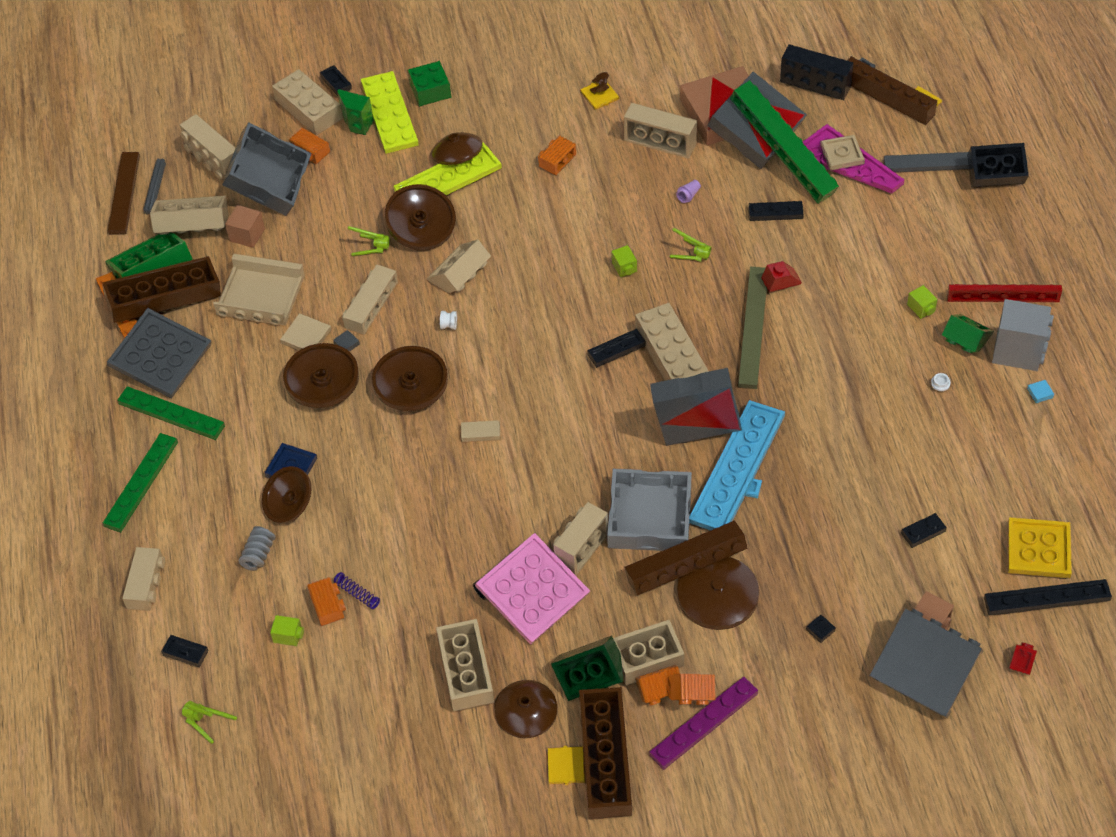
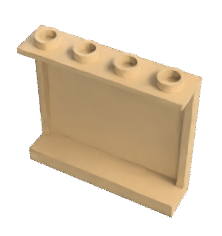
M233 254V268L219 302H213L216 315L286 326L305 277L303 265Z

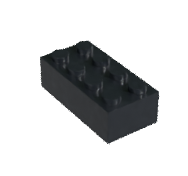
M789 44L781 58L780 82L845 100L851 88L854 62Z

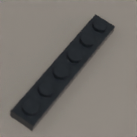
M1107 579L986 593L984 595L988 615L1111 601L1112 598Z

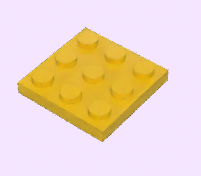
M1009 517L1008 573L1071 578L1070 522Z

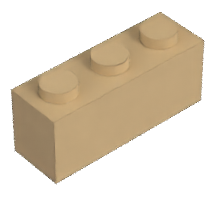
M136 547L122 598L127 609L150 611L152 603H155L156 587L160 585L161 581L160 571L165 566V557L162 556L160 549Z

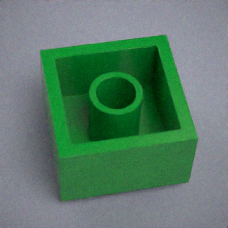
M440 61L408 69L409 83L419 107L452 98L450 82Z

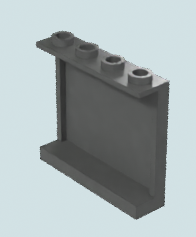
M912 608L909 611L905 609L870 676L948 718L957 696L980 653H983V649L980 648L981 644L971 638L968 641L961 638L960 632L952 628L949 631L942 628V623L933 618L930 621L922 617L924 614Z

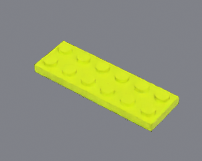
M391 71L362 78L361 84L365 95L370 97L373 119L385 154L419 146L394 72Z
M483 142L482 150L474 158L455 165L437 164L393 187L396 192L405 186L421 184L434 187L448 195L501 169L502 165Z

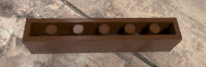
M852 56L847 60L854 62L851 87L924 125L935 116L937 100Z
M734 520L624 568L628 582L638 596L748 548L745 535Z

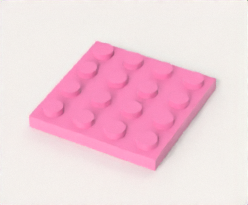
M535 533L475 584L478 590L530 645L590 592Z

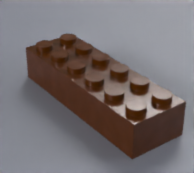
M209 256L102 282L104 298L114 323L141 317L147 308L160 312L221 296L220 281Z
M622 687L579 690L589 819L632 816Z

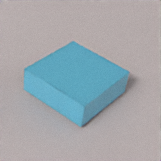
M1046 380L1030 384L1027 387L1035 403L1054 397V393Z
M753 479L745 496L758 499L762 480Z

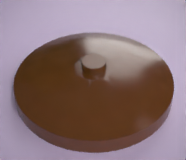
M414 184L397 190L389 198L385 208L384 221L389 234L401 245L415 250H430L439 247L450 238L455 227L456 213L453 204L444 193L431 186Z
M318 343L302 348L288 360L283 372V381L287 393L297 403L311 408H325L344 401L353 393L359 381V369L355 357L347 349L335 344Z
M404 346L388 352L377 362L372 373V384L378 399L388 407L400 411H415L432 405L443 395L448 384V373L445 362L434 351L420 346Z
M727 557L680 577L677 587V598L683 613L692 622L707 629L725 630L739 626L751 617L758 604L759 586L754 573L748 566L735 558Z

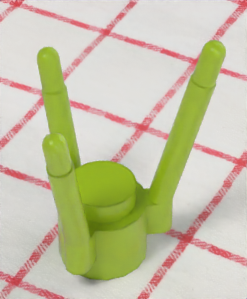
M348 226L349 230L361 233L360 237L373 239V245L377 247V249L351 253V256L383 253L384 249H389V235L377 234Z
M676 228L672 229L684 237V241L695 246L694 254L696 256L671 254L670 258L696 260L699 262L702 259L707 260L709 258L711 246L694 239Z
M188 701L182 709V715L187 718L186 723L192 725L211 744L214 743V740L195 722L196 720L200 721L204 715L212 717L213 714L237 720V717L205 707L193 701Z

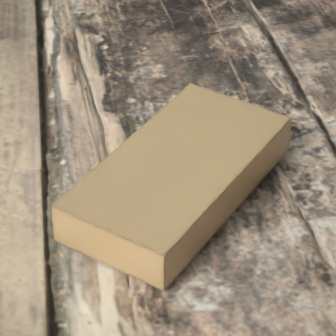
M500 421L461 422L462 442L500 440Z

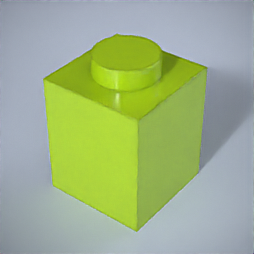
M628 245L611 251L612 264L620 278L637 272V259Z
M922 285L909 293L907 305L922 319L936 311L938 299Z
M275 615L270 632L273 643L297 646L299 639H302L304 634V627L301 626L300 619Z

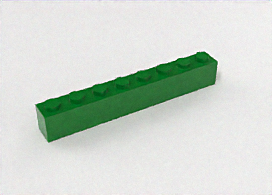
M749 80L735 89L730 100L813 199L820 204L833 195L839 187L835 178L830 176L824 165L819 163L813 152L808 150L802 139L797 137L792 131L791 126L781 118L780 113L760 93L758 87Z

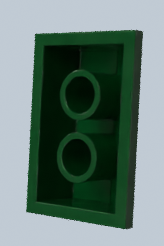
M613 636L560 654L551 663L568 701L579 698V690L602 689L623 682L621 653Z

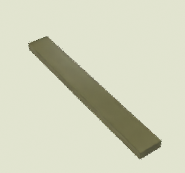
M750 266L739 388L757 389L767 290L761 279L765 270L764 267Z

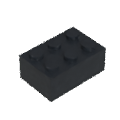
M1024 143L971 146L967 157L971 188L1025 184L1029 174Z

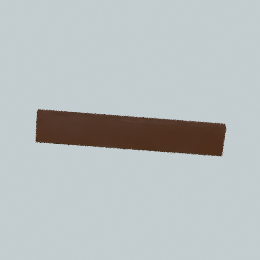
M122 152L108 226L109 235L127 234L140 159L139 152Z

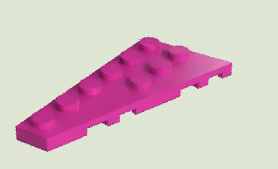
M826 124L804 140L803 143L808 150L813 152L819 163L823 164L825 169L830 170L820 142L844 136ZM861 148L860 150L865 159L864 164L830 170L891 194L903 186L905 181Z

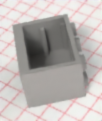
M1005 299L992 363L1038 371L1039 364L1043 365L1048 347L1047 341L1050 340L1051 327H1048L1052 326L1054 315H1050L1051 307Z

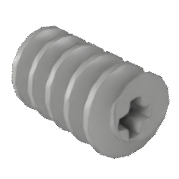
M253 527L241 553L242 556L238 560L240 565L251 571L257 570V567H263L265 564L264 560L267 559L266 554H269V547H272V541L275 540L276 536L263 527Z

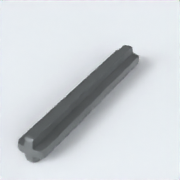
M158 158L155 162L143 208L145 214H150L157 200L166 165L164 159Z

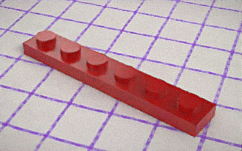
M949 284L947 302H1004L1005 299L1020 302H1060L1062 285Z

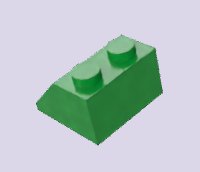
M338 89L337 93L342 116L349 131L366 135L374 122L370 97Z
M962 314L950 316L942 336L946 337L947 342L953 345L958 343L963 346L962 349L964 351L973 353L979 352L992 336L994 330Z

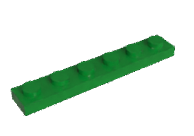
M128 386L117 399L118 404L213 440L218 438L225 427L223 421Z
M163 433L158 435L102 522L105 528L119 533L123 531L178 444L177 438Z

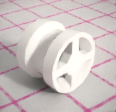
M441 311L440 329L447 327L456 330L457 312L447 313L446 311Z

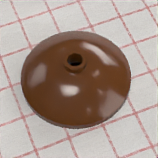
M457 132L449 134L438 141L433 147L431 154L433 160L439 164L455 165L474 158L482 150L483 144L480 137L475 134Z
M288 466L278 470L270 477L262 494V508L270 520L285 524L294 521L304 512L312 492L311 481L307 473L298 467Z
M520 680L506 686L499 693L494 707L495 717L499 726L506 733L517 738H533L545 733L555 722L558 711L557 701L553 692L546 685L534 680ZM524 700L529 701L527 704L522 703Z

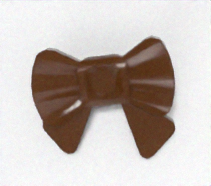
M607 72L598 74L592 82L599 83V85L591 88L590 91L596 94L597 92L609 89L607 85L609 74Z

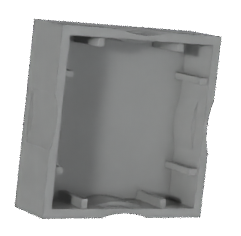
M613 469L611 509L609 511L607 535L608 548L663 551L689 540L692 472H647L632 469Z

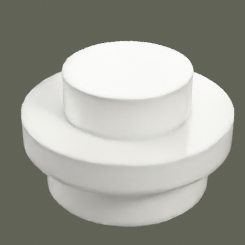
M944 373L936 374L931 380V386L937 391H946L951 384L949 377Z

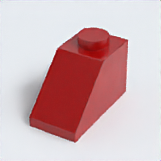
M784 261L768 264L761 277L769 292L801 285L802 283L795 269Z

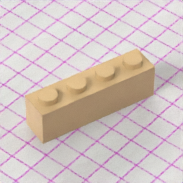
M376 265L369 272L368 279L361 285L357 296L353 297L351 305L342 315L345 329L365 335L398 283L395 270Z

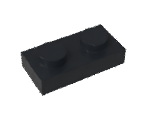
M334 65L320 72V77L337 96L338 89L344 91L352 89L351 83Z
M934 513L903 528L901 534L911 548H914L946 532L947 527L938 515Z
M170 635L161 652L163 656L200 668L209 650L207 646Z

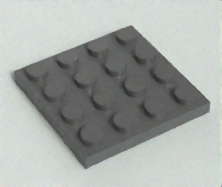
M147 308L108 359L107 366L172 399L211 346V340Z

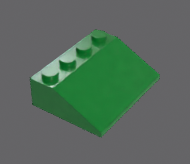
M169 232L164 235L157 234L105 262L118 279L191 261L193 258L186 242L173 232Z

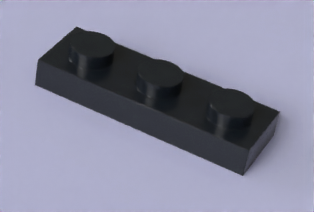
M802 201L749 203L748 206L750 221L803 219L804 216Z
M634 329L587 350V354L597 368L646 346V341L640 332Z

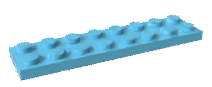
M751 400L748 401L740 417L742 430L732 432L689 516L690 524L707 530H713L733 521L785 417V411Z

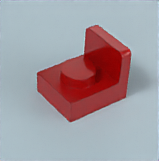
M1021 642V645L1016 644L1009 669L1030 675L1037 650H1033L1034 646Z

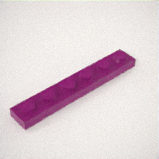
M742 677L718 696L716 700H713L649 752V756L665 770L758 695V690L745 677Z

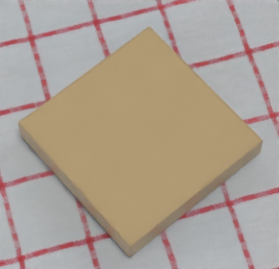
M855 135L820 142L830 170L862 165L865 162Z
M299 313L280 341L281 344L301 350L304 347L322 343L332 329L328 324Z

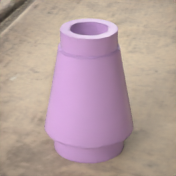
M693 180L679 187L676 193L678 200L682 203L690 202L701 188V185L697 180Z

